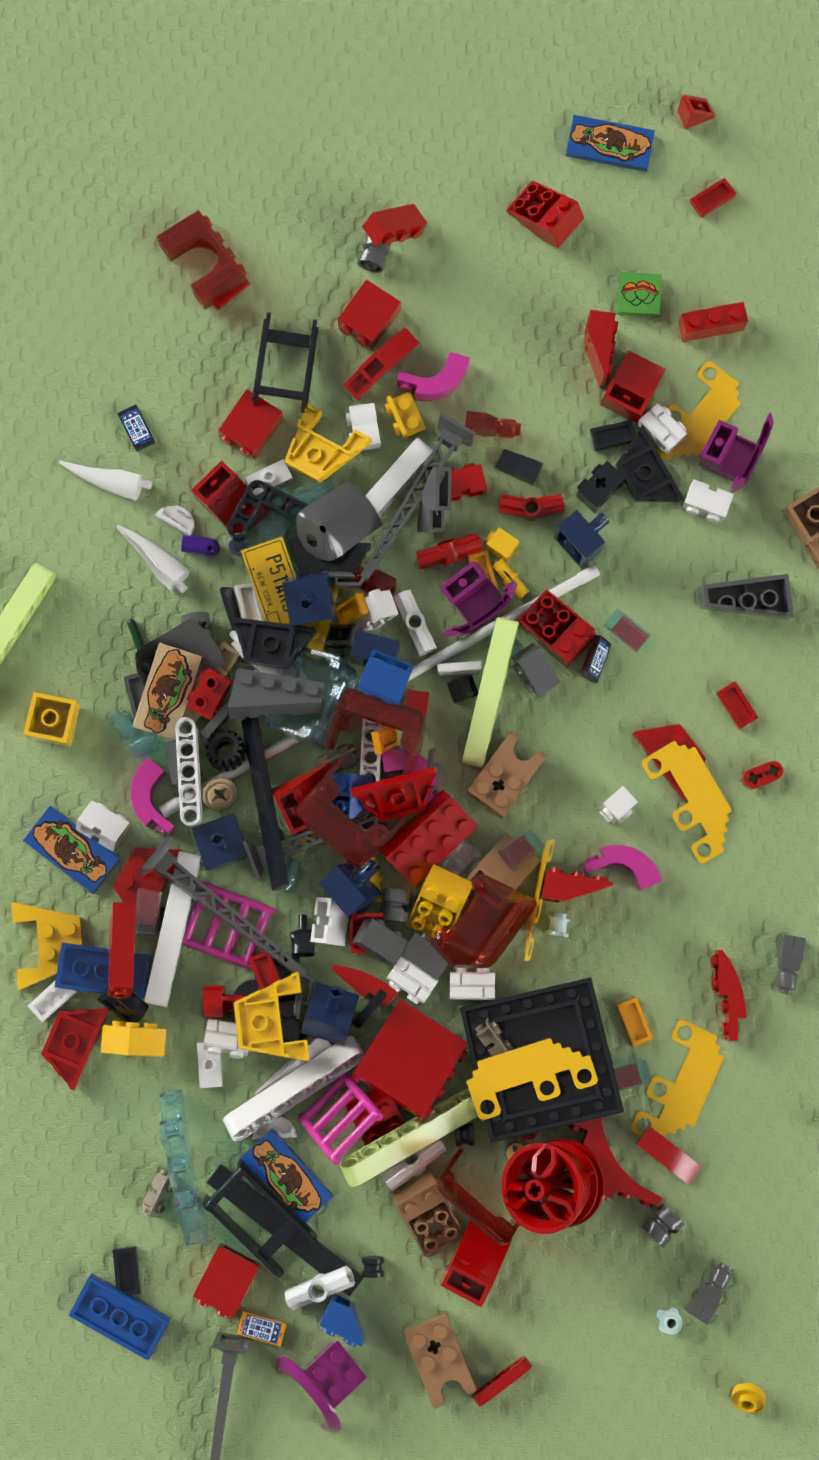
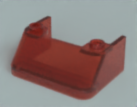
M354 688L345 689L339 697L323 749L335 750L340 731L354 732L359 729L362 719H366L403 732L401 746L403 750L409 753L402 775L414 772L423 745L426 723L425 715L420 710L402 704L397 705L392 702L389 704L384 702L382 698L366 695Z
M341 757L298 803L296 815L348 864L359 867L365 864L387 843L408 817L403 815L396 819L389 829L382 824H374L364 832L332 803L339 793V786L330 776L345 761Z

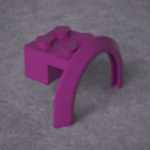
M769 412L764 422L757 444L738 436L739 428L719 420L700 455L698 465L734 481L730 493L733 494L742 489L750 478L774 424L772 413Z
M476 561L471 562L440 586V589L450 603L457 607L467 621V624L459 627L453 626L443 634L445 636H463L479 628L512 601L518 584L513 580L503 588L506 592L502 596L481 565Z
M339 1341L330 1342L314 1357L315 1360L304 1371L285 1356L277 1357L278 1373H285L293 1378L319 1408L325 1420V1424L321 1425L322 1429L331 1432L340 1431L341 1423L334 1409L367 1377Z

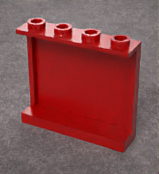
M399 999L350 1079L356 1083L362 1080L418 1117L417 1122L420 1123L424 1117L426 1119L429 1118L435 1108L431 1104L435 1098L437 1100L441 1098L446 1089L442 1087L446 1080L450 1082L457 1070L453 1067L457 1061L461 1063L466 1056L467 1051L464 1049L468 1042Z

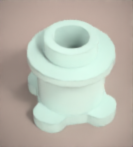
M553 912V916H548L550 923L549 929L545 930V934L568 937L566 929L567 923L570 920L566 919L567 915Z
M675 1307L665 1311L659 1309L656 1312V1316L659 1318L658 1328L662 1333L673 1335L681 1330L682 1319ZM669 1319H673L671 1325H667Z

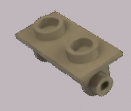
M345 743L336 748L337 751L331 754L324 753L316 758L317 761L313 762V764L317 768L331 761L337 773L339 772L336 766L337 763L340 762L342 768L345 769L356 764L360 758L356 751L352 753L353 750H356L354 745Z
M487 1018L485 1027L483 1024H480L475 1028L477 1031L476 1035L485 1047L490 1043L494 1044L488 1050L491 1056L515 1049L508 1039L505 1041L500 1035L502 1030L495 1021L491 1022Z
M162 1168L161 1172L158 1171L151 1185L157 1189V1192L149 1190L142 1203V1211L147 1213V1216L160 1218L165 1212L167 1202L178 1186L179 1175L170 1174V1171Z

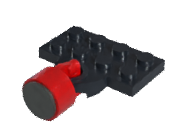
M291 957L300 965V957ZM273 959L281 980L293 974ZM256 977L239 985L233 995H225L224 985H205L201 993L202 1017L204 1019H224L225 1013H235L234 1002L260 990ZM295 994L279 996L283 1042L299 1041V1019L296 1020V1017H293Z

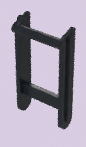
M267 312L266 319L263 322L252 400L255 406H258L259 394L301 400L300 412L305 413V408L307 409L318 335L317 320L313 319L311 335L269 329L271 312ZM267 342L309 348L303 392L261 386Z
M241 1159L237 1162V1170L211 1197L207 1194L202 1202L204 1209L211 1212L277 1277H281L284 1271L272 1256L297 1229L310 1241L314 1242L318 1238L316 1232ZM243 1176L287 1218L262 1247L217 1204Z

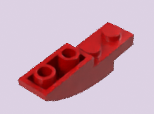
M406 327L403 328L373 353L343 386L359 401L420 342Z
M716 950L714 955H711V968H715V977H712L711 987L712 991H715V995H724V1000H721V1012L725 1013V1022H722L721 1032L722 1036H725V1040L738 1041V1018H747L744 993L738 975L723 950Z

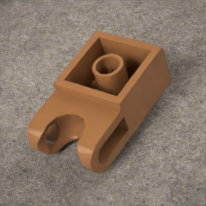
M818 487L786 506L782 512L819 569ZM816 513L817 517L812 519L810 514Z
M510 732L467 791L469 796L501 819L546 758L545 754L538 751L529 760L522 761L517 759L513 748L517 743L518 735L514 732ZM501 783L503 791L500 789L497 792L494 791V785L492 784Z
M446 1311L404 1329V1336L429 1399L435 1409L443 1405L441 1388L449 1380L459 1382L467 1394L476 1391L474 1380ZM435 1340L436 1343L439 1342L438 1348H429L430 1341Z

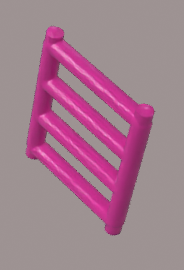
M201 881L227 904L229 900L241 904L238 913L243 918H246L249 908L262 912L256 928L261 933H264L270 915L273 916L276 911L275 908ZM195 901L186 924L182 944L252 970L248 958L255 956L258 947L250 942L245 958L232 954L240 934L233 928L224 951L211 946L221 919L216 915H213L203 943L191 939L203 907ZM218 904L216 909L218 910L224 908ZM235 920L236 924H242L239 920Z
M347 1072L341 1075L305 1113L302 1112L298 1115L301 1124L334 1165H338L341 1162L340 1158L376 1120L380 1121L383 1119V1114L358 1084L350 1079L351 1076ZM346 1084L349 1090L314 1125L311 1122L314 1115ZM356 1096L359 1102L323 1137L320 1132ZM366 1108L370 1114L334 1150L330 1144Z

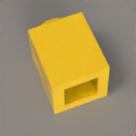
M500 527L495 532L492 530L485 539L487 542L486 550L499 559L503 558L506 564L520 544L519 540Z

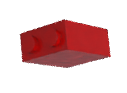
M366 279L338 317L339 330L347 336L351 335L356 338V341L361 346H368L373 349L401 311V301Z
M246 389L218 432L221 437L220 440L230 447L234 445L243 456L247 458L251 456L256 459L282 421L283 413L280 409L260 397L258 406H255L252 400L253 393Z
M220 1243L193 1297L196 1298V1302L206 1308L211 1306L217 1309L216 1313L220 1316L234 1318L260 1263Z

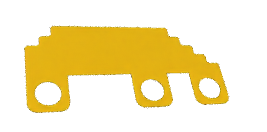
M707 361L697 373V377L711 387V389L689 415L675 404L668 407L670 411L676 410L681 414L680 422L686 427L688 434L684 441L667 456L658 447L657 451L661 458L670 460L672 456H675L678 459L683 454L689 457L692 453L699 456L719 420L726 422L740 406L741 402L737 399L739 392L736 390L739 382L713 362ZM708 367L714 368L717 372V376L713 380H707L703 376V371Z
M673 741L643 759L642 766L651 779H656L670 770L688 800L687 804L678 808L672 814L678 828L681 831H686L700 822L708 834L691 846V850L698 862L706 863L724 852L722 843L726 839L723 834L728 830L725 823L730 820L727 814L732 809L696 748L687 749L686 745L678 746L676 741ZM651 759H658L661 762L662 767L659 772L653 773L648 769V762ZM682 811H688L692 815V821L687 825L681 824L678 820V816ZM702 843H707L711 847V853L707 857H701L697 852L698 846Z
M555 839L546 842L543 855L540 858L525 930L526 948L524 961H529L531 958L534 938H531L533 923H537L539 919L542 900L538 899L546 862L551 860ZM551 844H553L552 852H551V855H550V857H549V850H550ZM540 904L539 914L536 918L537 908ZM532 942L531 953L528 957L529 947Z
M685 1020L677 1022L672 1033V1039L690 1048L675 1084L660 1076L652 1078L646 1092L647 1096L665 1106L659 1119L643 1111L637 1112L631 1125L633 1133L639 1136L643 1133L637 1128V1121L642 1117L648 1118L651 1122V1127L665 1138L668 1133L675 1134L678 1128L685 1130L686 1125L692 1127L695 1125L724 1060V1056L718 1053L720 1046L715 1043L717 1035ZM681 1026H688L692 1030L690 1039L682 1040L679 1038L678 1029ZM657 1082H662L667 1087V1092L662 1097L654 1095L652 1091L653 1085Z
M548 1038L478 1061V1069L472 1072L473 1078L467 1080V1085L478 1117L481 1120H486L498 1116L501 1112L496 1092L532 1081L538 1099L545 1101L560 1095V1088L555 1073L570 1069L574 1084L578 1089L595 1085L598 1082V1078L589 1055L582 1057L579 1051L573 1053L570 1047L563 1049L560 1043L553 1044L552 1040ZM588 1069L591 1072L592 1078L588 1083L578 1081L577 1073L579 1070ZM550 1081L554 1084L555 1089L551 1095L541 1093L540 1085L542 1082ZM484 1100H491L494 1103L495 1109L491 1114H484L480 1110V1104Z

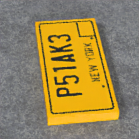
M283 537L241 550L265 621L290 624L282 582L285 579L294 578L296 575Z

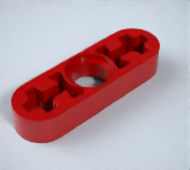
M526 1356L520 1357L476 1390L471 1397L478 1407L486 1404L527 1373L532 1367Z

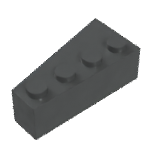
M788 574L706 584L698 587L700 609L783 619L794 617Z
M238 668L228 704L230 719H238L240 716L258 718L259 715L278 717L280 714H292V716L321 714L325 699V683Z

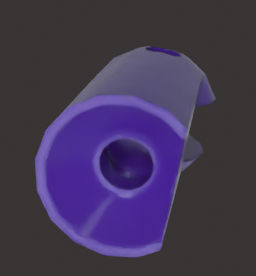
M183 535L181 552L201 553L205 556L213 557L220 551V545L215 539Z

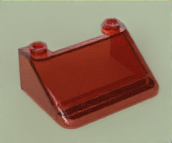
M478 875L471 883L473 890L477 893L452 930L445 927L439 929L431 945L452 968H488L497 962L535 909L537 902L534 898L487 875Z
M460 1147L437 1172V1189L499 1245H506L512 1239L519 1224L513 1218L508 1222L502 1217H495L455 1181L451 1168L464 1151Z

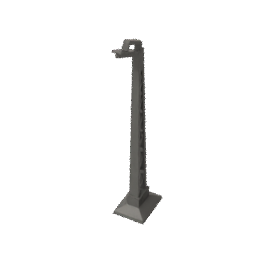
M440 413L437 428L441 433L438 437V443L360 574L361 580L359 582H337L338 579H355V575L352 572H328L329 578L335 579L336 587H361L364 581L369 580L420 503L426 483L418 485L423 475H425L427 482L429 477L428 470L433 469L434 466L444 467L452 453L458 450L461 443L472 447L476 432ZM442 444L450 448L445 457H443L440 449ZM437 453L440 462L431 463ZM422 490L418 498H416L415 491ZM412 496L413 503L407 504ZM410 509L405 516L403 510ZM401 515L402 521L396 522Z
M435 747L429 750L426 767L428 769L432 768L433 765L438 766L436 786L432 788L431 792L439 789L442 770L440 763H434ZM366 809L359 812L353 819H339L281 841L282 845L295 840L296 842L293 851L282 846L283 851L287 852V854H284V859L374 821L377 818L375 816L368 818L370 811ZM365 815L363 821L356 819L359 816ZM350 820L357 822L356 824L347 827ZM344 822L342 830L333 827ZM327 828L335 831V833L324 837ZM322 831L318 840L307 837L308 835ZM302 838L312 841V843L298 848ZM243 841L257 881L264 882L266 869H268L264 845L256 848L252 843Z
M168 835L142 866L138 876L142 877L152 871L161 878L164 876L290 972H299L300 979L304 978L308 981L306 1002H302L303 983L301 984L302 993L295 994L293 1017H296V1020H298L301 1005L308 1006L311 999L313 979L306 974L308 971L176 861L177 858L168 851L171 839ZM174 866L182 874L172 876L167 870ZM189 879V888L178 880ZM193 883L204 892L194 893ZM210 896L211 905L201 897ZM215 901L224 909L217 910ZM223 913H230V919L223 915ZM235 918L239 920L242 924H236ZM242 928H248V933Z
M217 1332L213 1342V1348L223 1352L221 1362L223 1368L210 1460H220L234 1366L238 1354L247 1352L251 1338Z

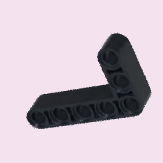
M254 480L246 488L229 520L227 531L234 541H244L263 508L296 524L297 516L292 515L291 510L295 507H300L303 510L309 504L263 481ZM256 488L264 490L260 496H254L253 491ZM277 497L283 499L281 505H272L273 499ZM246 507L254 509L250 515H244L242 512ZM321 525L319 528L323 533H325L326 528ZM236 526L243 527V531L240 534H233L232 531Z

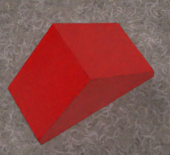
M690 95L681 97L677 113L685 129L715 117L706 98Z

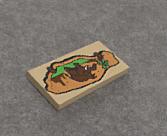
M159 643L132 727L173 740L176 739L175 726L177 721L183 717L188 702L186 699L192 689L202 656Z

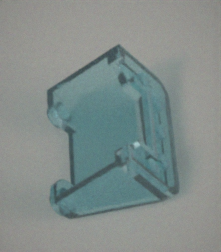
M305 648L293 663L294 669L298 671L295 678L325 683V699L321 714L292 716V714H280L278 717L266 715L263 725L283 735L324 750L331 742L356 684L357 672L338 656Z

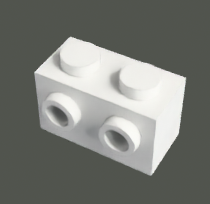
M622 786L599 807L601 811L599 814L607 823L611 822L614 824L616 821H619L621 824L633 813L631 808L638 801Z

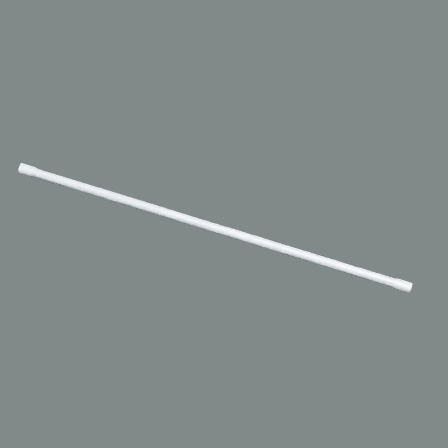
M593 564L549 591L558 598L600 576L599 570ZM539 596L500 618L517 621ZM496 620L414 665L409 680L492 635ZM362 694L265 748L266 760L379 697ZM248 758L242 761L240 767L236 764L235 770L229 768V772L224 771L215 777H225L228 780H232L250 770ZM207 781L201 784V796L202 789L205 788ZM194 789L185 793L186 800H192L196 796ZM175 797L159 806L164 818L180 810L179 797Z

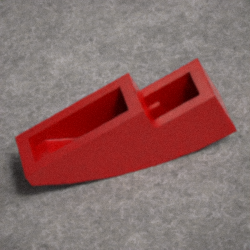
M338 965L331 967L339 977L363 998L369 992L375 996L382 989L387 993L382 1003L388 1006L398 994L397 991L385 982L363 971Z
M649 1125L635 1142L637 1146L688 1185L702 1167Z

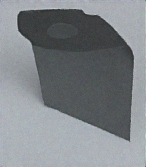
M348 481L305 507L296 518L297 534L305 550L314 557L327 561L335 560L383 525L370 501ZM321 525L326 528L325 533L320 530L319 527ZM308 535H313L316 538V547H312L308 543Z
M191 618L143 645L135 653L136 670L144 687L147 679L140 665L156 654L159 643L202 656L194 682L203 670L207 671L208 668L216 669L225 664L224 658L212 637Z

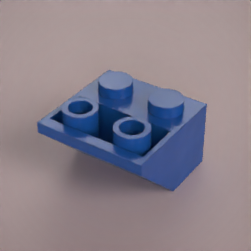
M372 649L357 689L366 695L382 698L386 703L399 705L414 665Z
M328 773L325 783L324 817L353 819L364 807L358 798L354 799L352 797L350 788L373 783L375 776Z
M336 1293L332 1294L321 1317L319 1326L323 1327L322 1331L334 1337L337 1334L343 1337V1342L352 1347H356V1344L362 1346L364 1332L354 1302Z

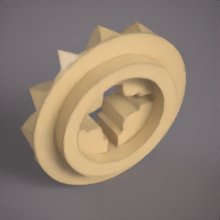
M215 777L214 780L207 781L205 788L202 789L203 802L208 808L213 810H224L230 807L237 797L236 786L232 780L230 781L225 777ZM214 789L222 790L224 798L216 795Z

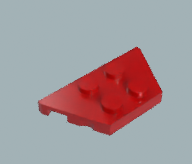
M681 724L638 730L632 734L648 756L669 743L676 741L678 746L686 745L687 749L695 747L704 763L706 761V757ZM651 759L660 771L662 767L661 762L658 759ZM669 770L662 774L681 800L684 801L686 797L671 771Z
M435 767L350 788L351 795L354 799L358 798L363 803V807L373 812L374 816L381 822L425 810L427 805V798L432 790L431 784L433 778H436L437 775Z
M135 847L113 885L123 903H136L135 921L138 925L141 889L158 891L161 894L168 882V879L164 876L161 878L153 871L142 877L138 876L142 866L157 848ZM168 849V851L176 858L178 857L179 851L184 852L178 849ZM171 866L167 872L172 875L175 867Z
M108 1008L59 1011L41 1052V1055L53 1066V1069L73 1091L76 1090L109 1012Z

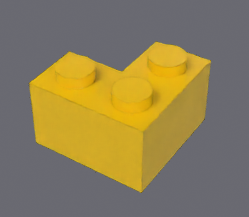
M112 1021V1025H103L101 1052L122 1055L164 1056L166 1029L157 1028L158 1024L144 1023V1027H139L140 1023Z

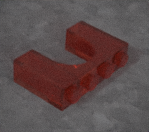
M197 210L156 237L159 246L170 262L194 248H207L217 255L218 259L214 269L190 285L193 295L202 308L206 310L214 305V302L220 301L230 292L245 284V275L247 273L241 263L237 265L235 262V255L229 247L225 248L223 245L224 240L220 233L213 231L211 228L213 225L208 216H203Z

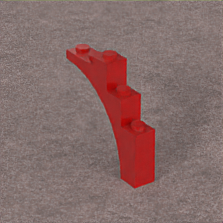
M602 1118L569 1125L568 1128L581 1132L582 1128L585 1129L581 1143L594 1153L603 1170L605 1179L603 1200L606 1201L607 1197L613 1199L617 1190L618 1196L629 1200L631 1196L640 1199L639 1203L652 1208L653 1204L660 1205L661 1196L643 1188L631 1179L618 1164L607 1143L603 1131Z

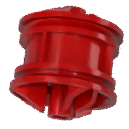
M556 1138L544 1143L529 1144L516 1151L504 1168L501 1190L508 1212L520 1226L534 1233L552 1234L567 1227L582 1224L597 1212L604 1197L605 1179L597 1157L588 1147L573 1139Z

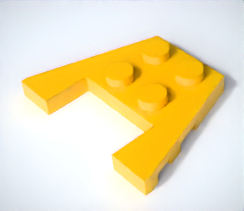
M308 404L302 419L298 421V430L290 444L285 463L288 467L320 484L369 446L372 440L369 436L354 430L343 447L313 432L312 429L323 414L320 410Z
M15 902L12 903L13 923L37 921L40 967L17 969L18 990H22L57 974L62 942L83 945L81 917Z
M295 972L262 990H258L234 1002L239 1049L306 1062L310 1061L307 1040L283 1042L278 997L302 993L299 972Z

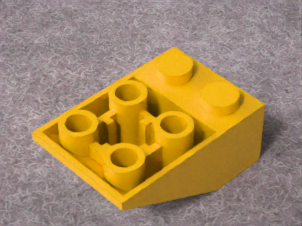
M433 864L406 926L423 932L429 937L446 944L474 883Z

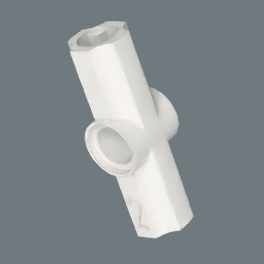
M411 590L398 593L393 599L419 656L433 652L437 647ZM418 619L421 625L415 628L410 626L409 621Z
M438 1139L388 1168L380 1176L393 1192L412 1176L418 1177L425 1172L426 1166L445 1152L446 1148L441 1140Z
M346 1265L326 1274H317L312 1280L287 1289L285 1297L288 1307L295 1310L312 1302H322L327 1296L353 1287L355 1281L351 1268H348ZM315 1285L322 1286L324 1291L318 1290Z

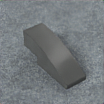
M433 467L420 502L417 532H444V510H451V467Z

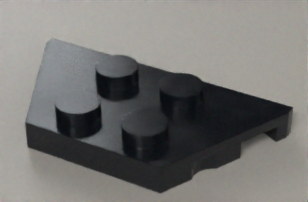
M642 427L616 463L617 470L626 477L624 483L635 502L681 501L684 497L648 433Z
M288 540L301 576L318 574L324 571L352 572L355 574L359 570L367 551L371 549L370 543H357L342 556L335 560L327 561L318 559L308 553L300 540ZM307 540L312 547L317 546V541ZM330 579L331 586H335V579ZM338 579L337 582H352L353 579Z
M233 617V623L246 664L290 669L317 631L314 627L290 626V624Z

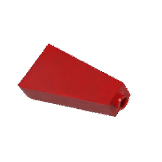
M113 902L109 920L108 996H114L115 998L131 996L133 990L136 903Z

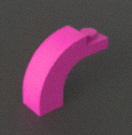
M449 352L444 369L436 376L422 378L399 371L397 386L405 392L415 391V400L435 401L452 394L463 382L468 371L470 357Z
M390 749L381 754L385 775L399 772L412 773L424 770L427 767V760L410 750ZM437 775L436 778H433L432 788L436 786ZM437 791L430 793L431 796L427 798V804L438 794Z
M147 757L138 767L132 780V805L139 819L147 827H150L155 821L154 827L162 834L167 831L171 835L177 828L158 813L153 803L155 787L167 773Z
M611 845L599 849L602 858L595 855L586 859L587 864L582 866L586 874L608 865L622 866L633 875L639 891L662 882L659 871L650 858L641 851L629 846Z

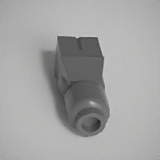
M785 934L780 935L778 967L782 970L777 975L776 987L779 988L778 993L792 995V991L796 989L798 975L795 971L800 969L804 958L806 938Z
M722 1262L719 1265H715L708 1276L709 1283L705 1282L701 1285L685 1310L708 1325L719 1307L722 1297L720 1290H724L732 1278L730 1273L733 1269Z

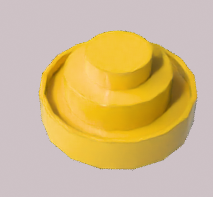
M742 1383L733 1388L731 1400L733 1405L743 1412L758 1413L766 1405V1394L753 1383Z

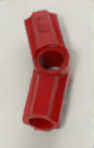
M561 493L540 498H522L501 494L498 509L500 514L522 517L527 521H534L540 517L565 512ZM532 505L537 511L529 513L526 507Z
M477 533L458 539H448L438 543L436 546L416 551L417 561L421 570L440 564L449 565L461 561V558L482 551L483 545Z

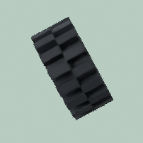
M220 729V734L213 732V738L209 737L207 739L209 743H205L206 750H204L211 765L214 768L217 767L219 771L224 769L225 772H229V767L235 770L236 764L240 767L242 765L240 760L245 761L246 757L244 754H247L246 745L241 736L234 730L231 732L230 729H226L225 733L223 729ZM223 745H233V751L229 755H218V750Z

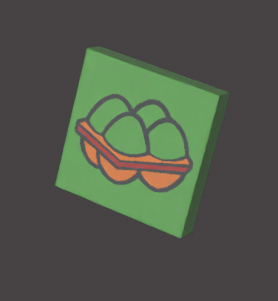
M620 272L617 315L659 317L662 274Z

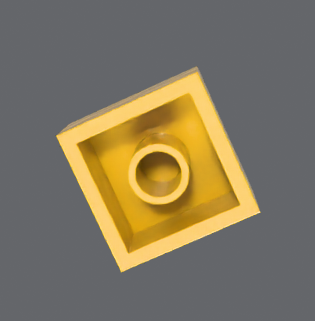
M33 692L23 735L29 739L71 747L81 704L76 700Z

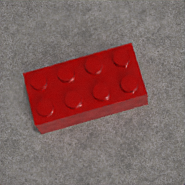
M442 789L426 805L424 811L418 812L379 851L413 887H416L429 874L433 864L438 865L478 825Z

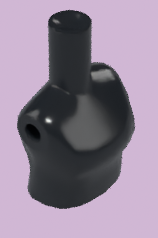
M304 914L298 916V930L292 931L290 934L293 957H312L315 955V942H310L312 930L307 929V915Z

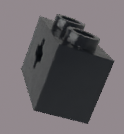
M608 461L603 465L599 463L591 472L593 476L589 480L585 478L577 486L578 492L576 497L594 513L623 485L626 479ZM600 483L603 484V487H601V486H600L599 488L596 487V484H597V485H599Z

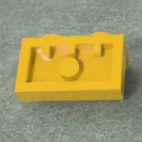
M410 391L391 398V396L386 397V404L384 405L388 417L392 416L395 422L392 424L397 436H401L402 441L426 432V427Z

